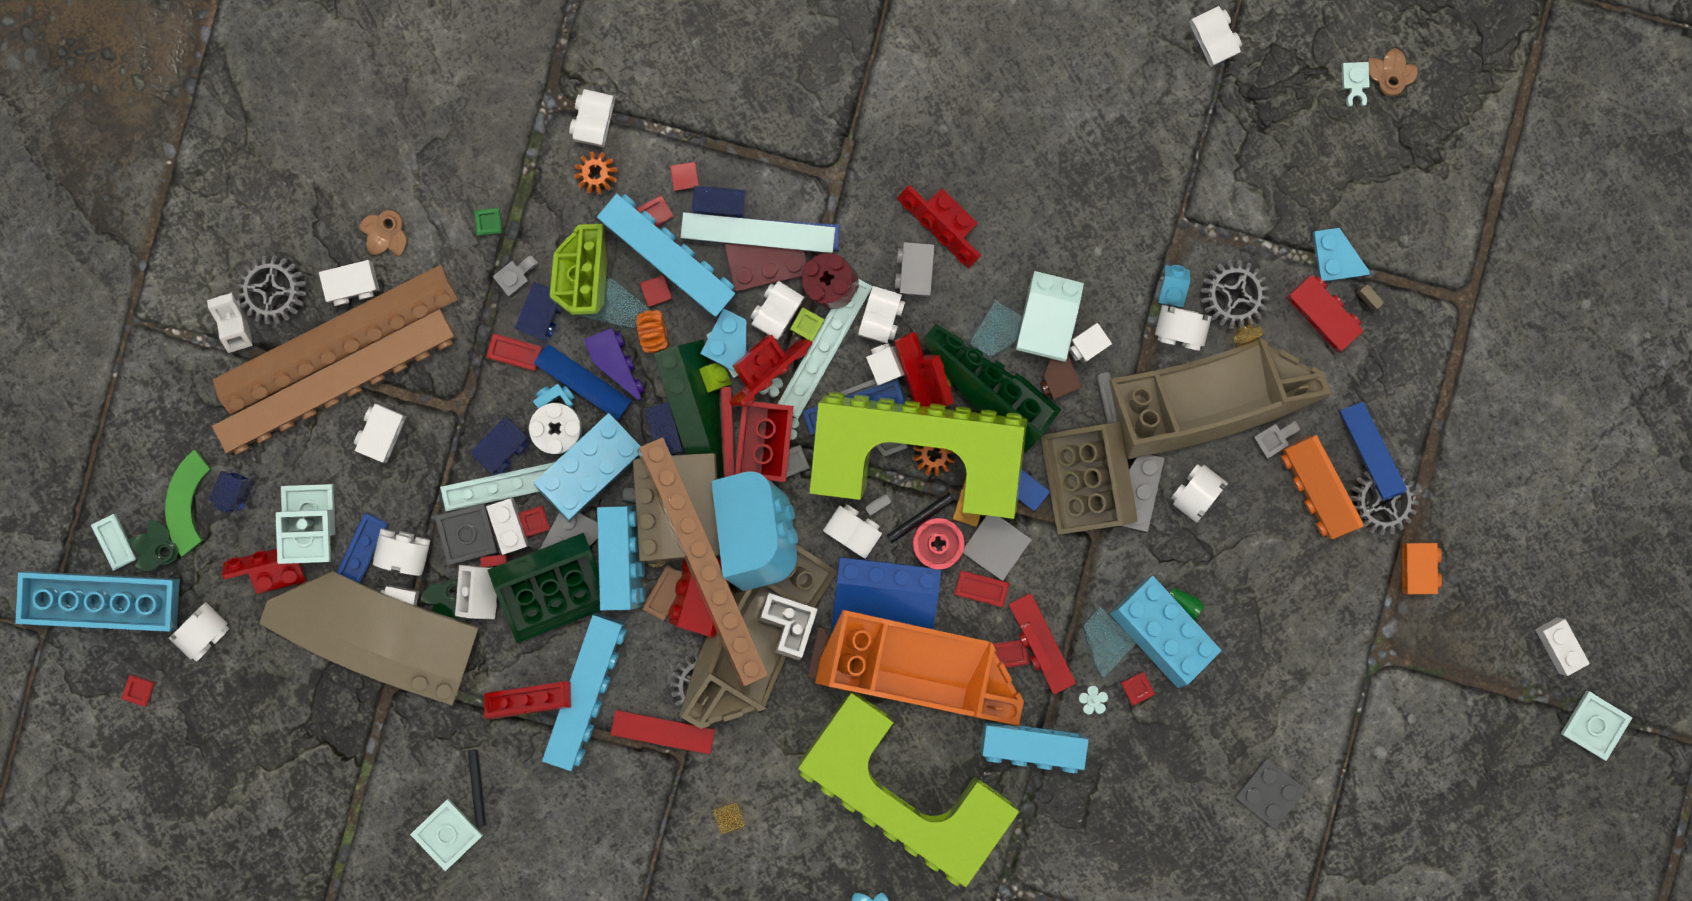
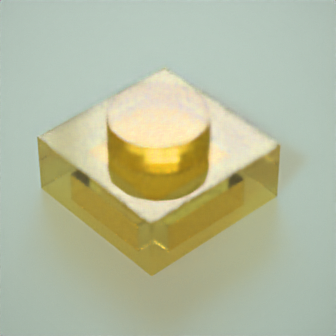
M1249 324L1238 329L1239 334L1235 335L1233 339L1236 346L1239 347L1261 338L1264 334L1260 325L1253 328Z
M737 801L713 809L721 834L745 827Z

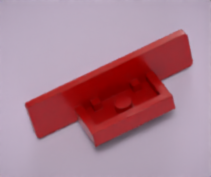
M910 185L897 197L902 206L911 212L920 221L921 225L927 228L960 263L970 268L981 257V254L964 238L978 223L943 188L928 202Z
M915 332L895 340V346L913 401L920 402V406L930 407V404L945 406L953 404L952 390L948 384L940 356L923 355Z
M766 335L732 365L745 384V387L729 401L730 404L743 407L751 404L755 400L754 396L759 391L770 387L773 383L772 380L777 375H782L788 371L789 365L794 360H798L806 355V349L812 345L810 339L797 340L783 352L773 335Z
M277 549L265 552L258 551L242 558L234 557L223 563V579L249 574L256 594L306 582V575L301 563L278 564Z
M1029 593L1011 602L1009 607L1022 631L1018 635L1024 647H1030L1033 653L1030 659L1036 671L1041 669L1052 693L1056 694L1074 685L1075 680L1033 595Z

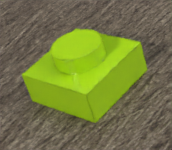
M802 307L790 330L813 342L824 319Z
M714 363L699 369L708 393L731 385L725 366Z

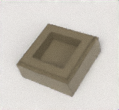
M1369 285L1361 286L1356 291V294L1372 311L1384 304V301Z

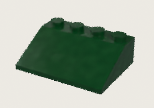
M584 533L488 569L493 588L516 643L601 611L599 571Z

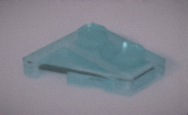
M609 277L606 280L604 306L597 314L579 315L583 318L634 329L637 325V315L649 310V308Z
M995 300L969 345L992 357L1018 340L1023 316Z
M1101 607L1082 625L1099 676L1105 678L1136 642Z

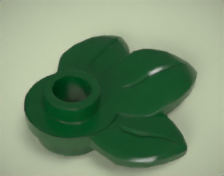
M149 520L147 533L139 534L129 539L133 550L140 555L135 564V567L140 570H155L160 564L168 565L173 563L178 556L177 545L170 540L169 530L158 521ZM165 547L170 551L167 557L162 554V550Z
M450 579L445 584H432L423 592L420 600L424 603L432 604V612L450 618L454 617L462 622H465L467 619L455 616L457 596L451 594V588L457 587L458 579Z

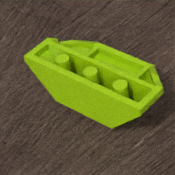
M582 224L573 230L574 232L564 240L553 255L550 298L572 315L597 314L604 306L608 260L604 224Z

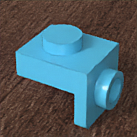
M1180 265L1165 266L1164 279L1158 298L1159 303L1184 307L1190 284V270Z
M556 384L551 389L546 386L535 394L538 398L533 401L539 409L561 396L566 405L572 407L574 406L572 399L575 397L567 386L562 387L560 384Z

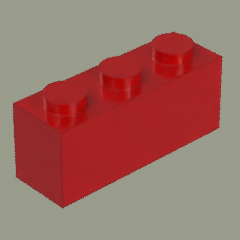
M1307 276L1286 298L1336 352H1341L1364 331L1360 327L1362 323L1353 313L1348 314L1342 308L1344 303L1335 294L1331 296L1326 290V283L1320 277Z

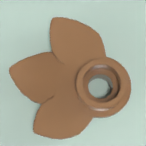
M1397 48L1391 49L1385 55L1384 60L1369 58L1368 60L1370 77L1379 83L1381 91L1387 96L1399 95L1406 85L1412 84L1417 78L1418 67L1411 64L1406 65L1404 54ZM1389 80L1396 82L1397 85H1391Z
M385 210L380 215H369L363 219L359 229L369 234L366 245L371 255L380 254L388 248L393 254L400 256L405 250L407 237L402 230L403 219L398 212ZM386 219L393 221L392 227L386 225Z

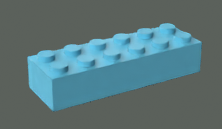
M616 193L597 216L598 220L716 318L735 295V292L732 291L735 286L724 277L719 280L714 276L715 269L704 260L701 263L693 258L695 252L684 243L681 247L674 242L675 236L665 227L661 230L654 225L656 220L645 210L639 213L635 209L636 203L626 194L620 197Z
M33 571L18 572L15 624L174 631L177 630L180 579Z
M598 612L592 615L570 679L571 708L560 709L542 762L572 771L575 766L579 767L586 752V749L582 748L583 743L590 740L594 725L590 724L592 717L596 718L603 703V701L599 700L600 694H604L607 691L611 677L607 676L608 671L615 668L619 653L615 652L617 645L623 644L628 629L624 628V621Z

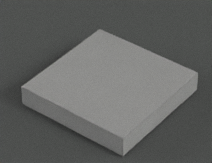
M986 515L965 545L963 553L1003 581L1032 539L1001 517Z

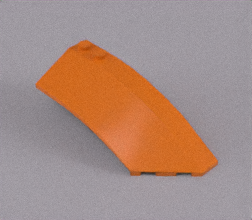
M842 610L822 653L815 681L816 684L1016 726H1019L1024 704L1022 696L1015 690L1011 682L1012 678L1006 667L999 661L992 642Z

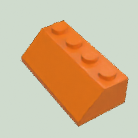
M1307 435L1281 450L1283 453L1280 456L1287 470L1291 468L1295 476L1292 481L1299 492L1303 491L1307 499L1304 501V504L1310 514H1315L1318 520L1316 527L1322 537L1326 536L1327 539H1335L1364 526L1317 435Z

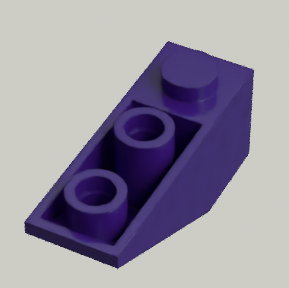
M610 328L585 338L584 342L593 363L637 400H641V393L645 391L640 379H634L631 370L635 369L630 355L625 356L621 347L625 343L620 331L615 333L614 329Z

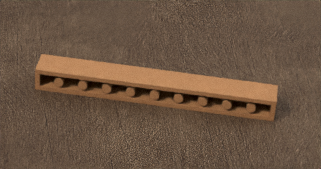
M439 265L213 379L219 401L231 415L457 301L458 297L451 280L443 267Z
M439 309L226 418L212 427L226 453L234 452L235 455H239L249 449V444L255 441L260 444L272 438L270 433L278 429L280 432L292 428L295 426L293 423L295 420L301 417L303 420H307L317 415V409L323 406L328 409L340 403L338 398L346 394L352 397L363 391L361 387L370 382L371 385H375L385 380V374L391 371L396 374L408 368L406 363L414 359L416 362H420L431 356L429 352L436 348L439 351L453 345L452 340L457 338L444 311Z
M662 437L639 447L637 452L740 686L749 685L768 676L727 581L723 578L720 565L664 438Z

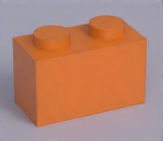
M1402 543V593L1438 594V588L1442 586L1441 573H1438V563H1441L1442 554L1441 549L1438 548V543Z

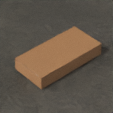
M667 564L642 609L664 621L669 613L670 606L674 604L676 597L675 587L677 581L681 579L682 572Z

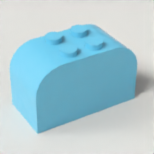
M743 472L711 481L723 578L742 591L777 583L787 578L796 565V544L798 543V535L793 528L795 512L788 496L757 472Z

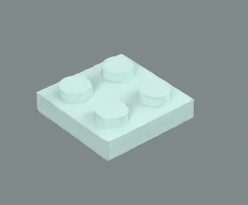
M1586 691L1561 734L1607 761L1632 717L1593 693Z
M449 798L410 834L444 871L483 836L477 827Z

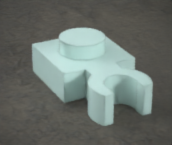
M1369 63L1341 64L1342 90L1350 89V94L1346 98L1347 107L1353 106V97L1360 99L1361 107L1365 106L1367 97L1362 92V89L1370 87Z

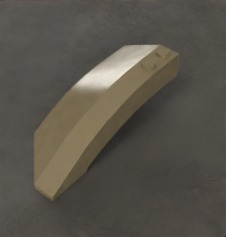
M1261 338L1240 347L1182 365L1110 379L1117 422H1121L1128 459L1198 445L1251 429L1329 397L1331 391L1321 370L1305 366L1299 362L1300 359L1284 350L1279 352L1268 346V342Z
M796 544V565L791 574L784 580L742 591L733 585L730 589L768 676L741 687L716 631L714 638L706 637L696 661L679 716L702 729L714 722L721 720L725 722L741 717L747 712L754 710L758 712L767 709L765 708L787 656L775 653L783 628L759 621L766 596L771 593L814 608L838 571Z
M333 570L324 573L323 576L312 581L309 580L293 587L290 591L279 596L276 595L269 598L259 622L260 625L329 661L380 682L452 705L478 631L477 626L404 602L360 584Z

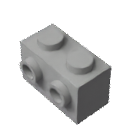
M904 242L903 248H898L897 263H901V274L896 273L895 289H899V294L930 297L934 245Z

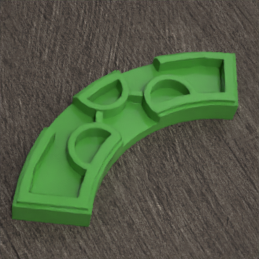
M193 450L179 465L170 481L166 496L165 515L167 528L171 540L177 545L181 557L185 556L203 541L194 523L192 502L202 479L212 469L197 450Z

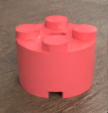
M931 518L921 523L915 530L912 547L918 560L925 566L932 569H946L955 564L964 551V537L960 529L953 522L944 518ZM937 536H939L940 540L945 541V545H941V550L931 546V542H934Z

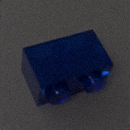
M694 186L692 213L744 218L745 190Z
M537 282L533 283L514 329L546 341L547 337L551 338L557 325L553 323L557 313L561 315L564 308L550 298L549 287Z
M669 402L645 408L644 411L653 441L663 437L671 455L684 451Z
M505 416L470 454L491 474H495L497 471L501 474L511 464L508 460L515 453L519 456L529 446L526 441L530 437L509 417Z
M221 471L208 500L215 502L213 507L224 512L243 509L255 481L233 471Z

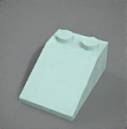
M1034 271L1028 288L1016 350L1066 362L1084 283Z

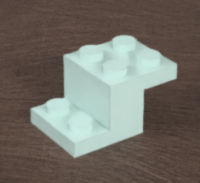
M334 484L281 486L282 512H276L278 564L331 562L330 536L336 535Z

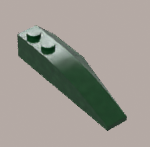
M935 324L923 338L932 355L940 356L944 365V371L952 383L980 413L981 410L996 411V415L1007 416V413L1021 414L1022 418L1027 419L1024 444L1025 453L1041 438L1060 413L1061 409L1018 373L1012 375L1004 370L1005 365L997 360L993 363L984 358V353L979 349L966 347L961 338L938 324Z
M704 340L694 341L653 353L685 454L715 453L717 479L724 478L719 389L708 393L699 370L702 367L711 365L710 359L700 354L705 346Z

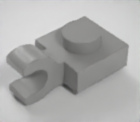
M531 255L518 266L514 261H511L497 272L493 278L510 297L529 282L525 274L535 268L538 262Z
M1296 421L1288 423L1281 429L1278 428L1277 424H1273L1255 435L1254 439L1268 459L1289 446L1286 438L1301 429Z

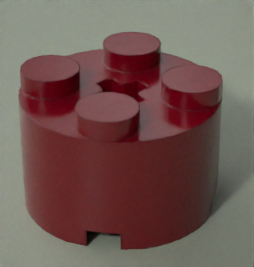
M824 253L814 257L805 264L802 284L807 295L816 303L828 309H839L852 301L851 299L855 292L857 293L859 287V279L855 269L841 256ZM833 277L834 279L830 281L831 284L827 285V282Z

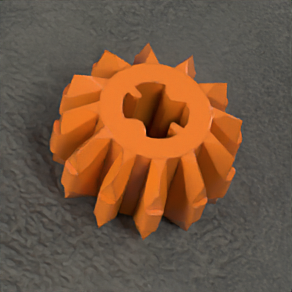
M590 152L591 160L588 161L585 156H582L581 160L585 165H575V168L582 171V173L575 174L574 178L578 180L583 179L578 186L582 189L588 185V194H591L594 187H596L597 194L601 195V186L610 191L611 187L607 182L616 183L617 179L610 176V174H614L618 170L616 167L608 168L614 161L612 158H609L604 162L605 154L603 152L599 154L598 159H596L594 152ZM593 168H596V170L598 168L602 169L599 172L601 175L599 179H596L595 176L593 179L590 178Z
M647 310L639 313L636 318V324L642 350L647 353H656L667 349L669 340L663 314L658 310Z
M914 446L913 450L921 452V455L913 456V460L922 459L923 462L917 466V469L920 470L927 465L926 475H930L931 469L934 467L935 475L940 476L939 466L948 472L949 467L945 464V461L949 463L955 462V459L947 457V454L954 453L951 450L938 448L940 451L937 453H941V457L932 462L929 460L930 456L927 457L928 450L933 451L934 447L924 446L920 448Z

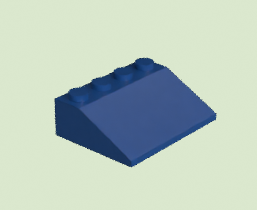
M839 557L831 632H833L842 610L933 629L941 569Z

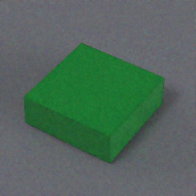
M499 207L474 210L477 236L503 233Z

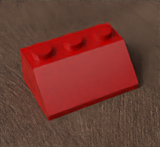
M754 401L745 407L742 406L735 475L751 471L760 473L770 481L786 482L794 406Z
M716 556V559L722 570L721 558ZM683 560L682 576L677 581L675 587V601L670 606L668 613L669 623L714 638L716 629L688 565Z

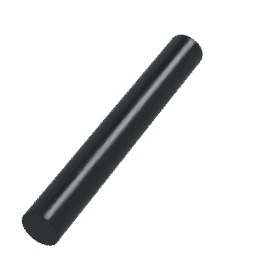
M947 493L887 534V537L891 543H894L955 500L950 493Z
M478 749L468 750L476 827L485 826Z

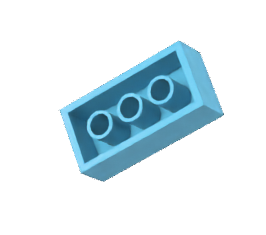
M608 413L534 481V486L570 522L633 463V459L640 457L637 450L641 446Z
M636 506L597 507L600 610H631L643 607V602L646 600L645 587H642V577L645 576V563L639 560Z
M1154 576L1140 582L1109 613L1177 688L1188 685L1222 651Z
M983 721L979 751L982 756H985L986 761L1001 763L1002 759H1008L1013 765L1027 766V762L1035 763L1037 768L1052 770V766H1059L1064 772L1077 773L1078 769L1085 770L1089 739L1084 734Z

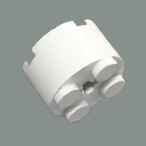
M1162 305L1155 335L1158 336L1157 340L1160 342L1175 345L1176 341L1183 342L1182 346L1200 351V347L1205 346L1212 316L1205 315L1204 319H1202L1203 315L1197 312L1176 307H1170V311H1168V306Z
M546 404L540 407L530 420V437L533 443L546 453H566L582 436L583 428L580 416L573 408L564 404ZM552 423L561 424L559 428L561 431L560 434L551 433Z
M1198 464L1187 477L1190 481L1186 487L1181 484L1171 498L1175 501L1173 505L1196 523L1201 518L1197 514L1199 513L1203 516L1223 491L1219 486L1225 488L1228 484L1206 465L1201 467Z
M380 529L373 565L390 571L393 569L400 571L399 573L420 576L424 570L431 540L421 537L414 539V534L399 531V534L395 535L394 531Z
M205 602L169 639L190 660L193 658L197 662L211 647L209 642L212 641L215 644L229 630V627L227 626L228 623Z

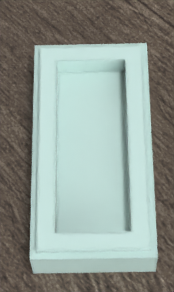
M112 514L91 525L113 571L138 559L116 514Z

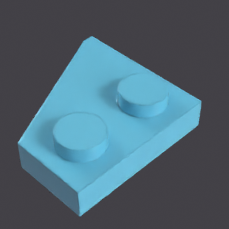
M1340 228L1313 232L1318 274L1323 281L1370 275L1368 268Z
M723 309L700 354L735 371L732 365L746 354L747 320Z

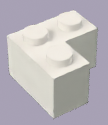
M771 593L766 596L759 621L783 628L775 653L796 660L802 658L817 609Z

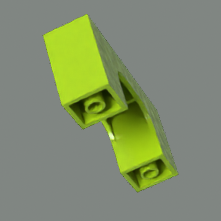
M829 392V395H825L818 403L809 494L860 500L867 487L869 458L873 447L885 442L935 447L953 451L965 464L967 477L963 513L1014 519L1018 505L1027 419L1022 418V415L1017 413H1007V416L996 415V411L981 410V413H974L967 407H956V410L945 409L946 406L941 404H930V407L920 406V402L905 401V404H897L891 398H880L879 401L869 400V396L854 395V398L844 397V393Z
M849 691L798 762L799 775L810 783L814 780L818 782L821 787L820 790L831 798L836 795L842 799L841 804L853 813L855 810L859 811L863 816L862 819L870 826L875 828L878 825L883 828V834L893 842H896L897 839L903 842L904 849L915 857L918 854L924 857L925 864L934 871L938 872L939 869L944 871L946 879L958 887L961 883L967 887L1018 815V808L1011 801L974 776L956 803L947 812L940 815H926L915 809L877 782L868 770V762L872 752L894 723L892 717L858 693Z

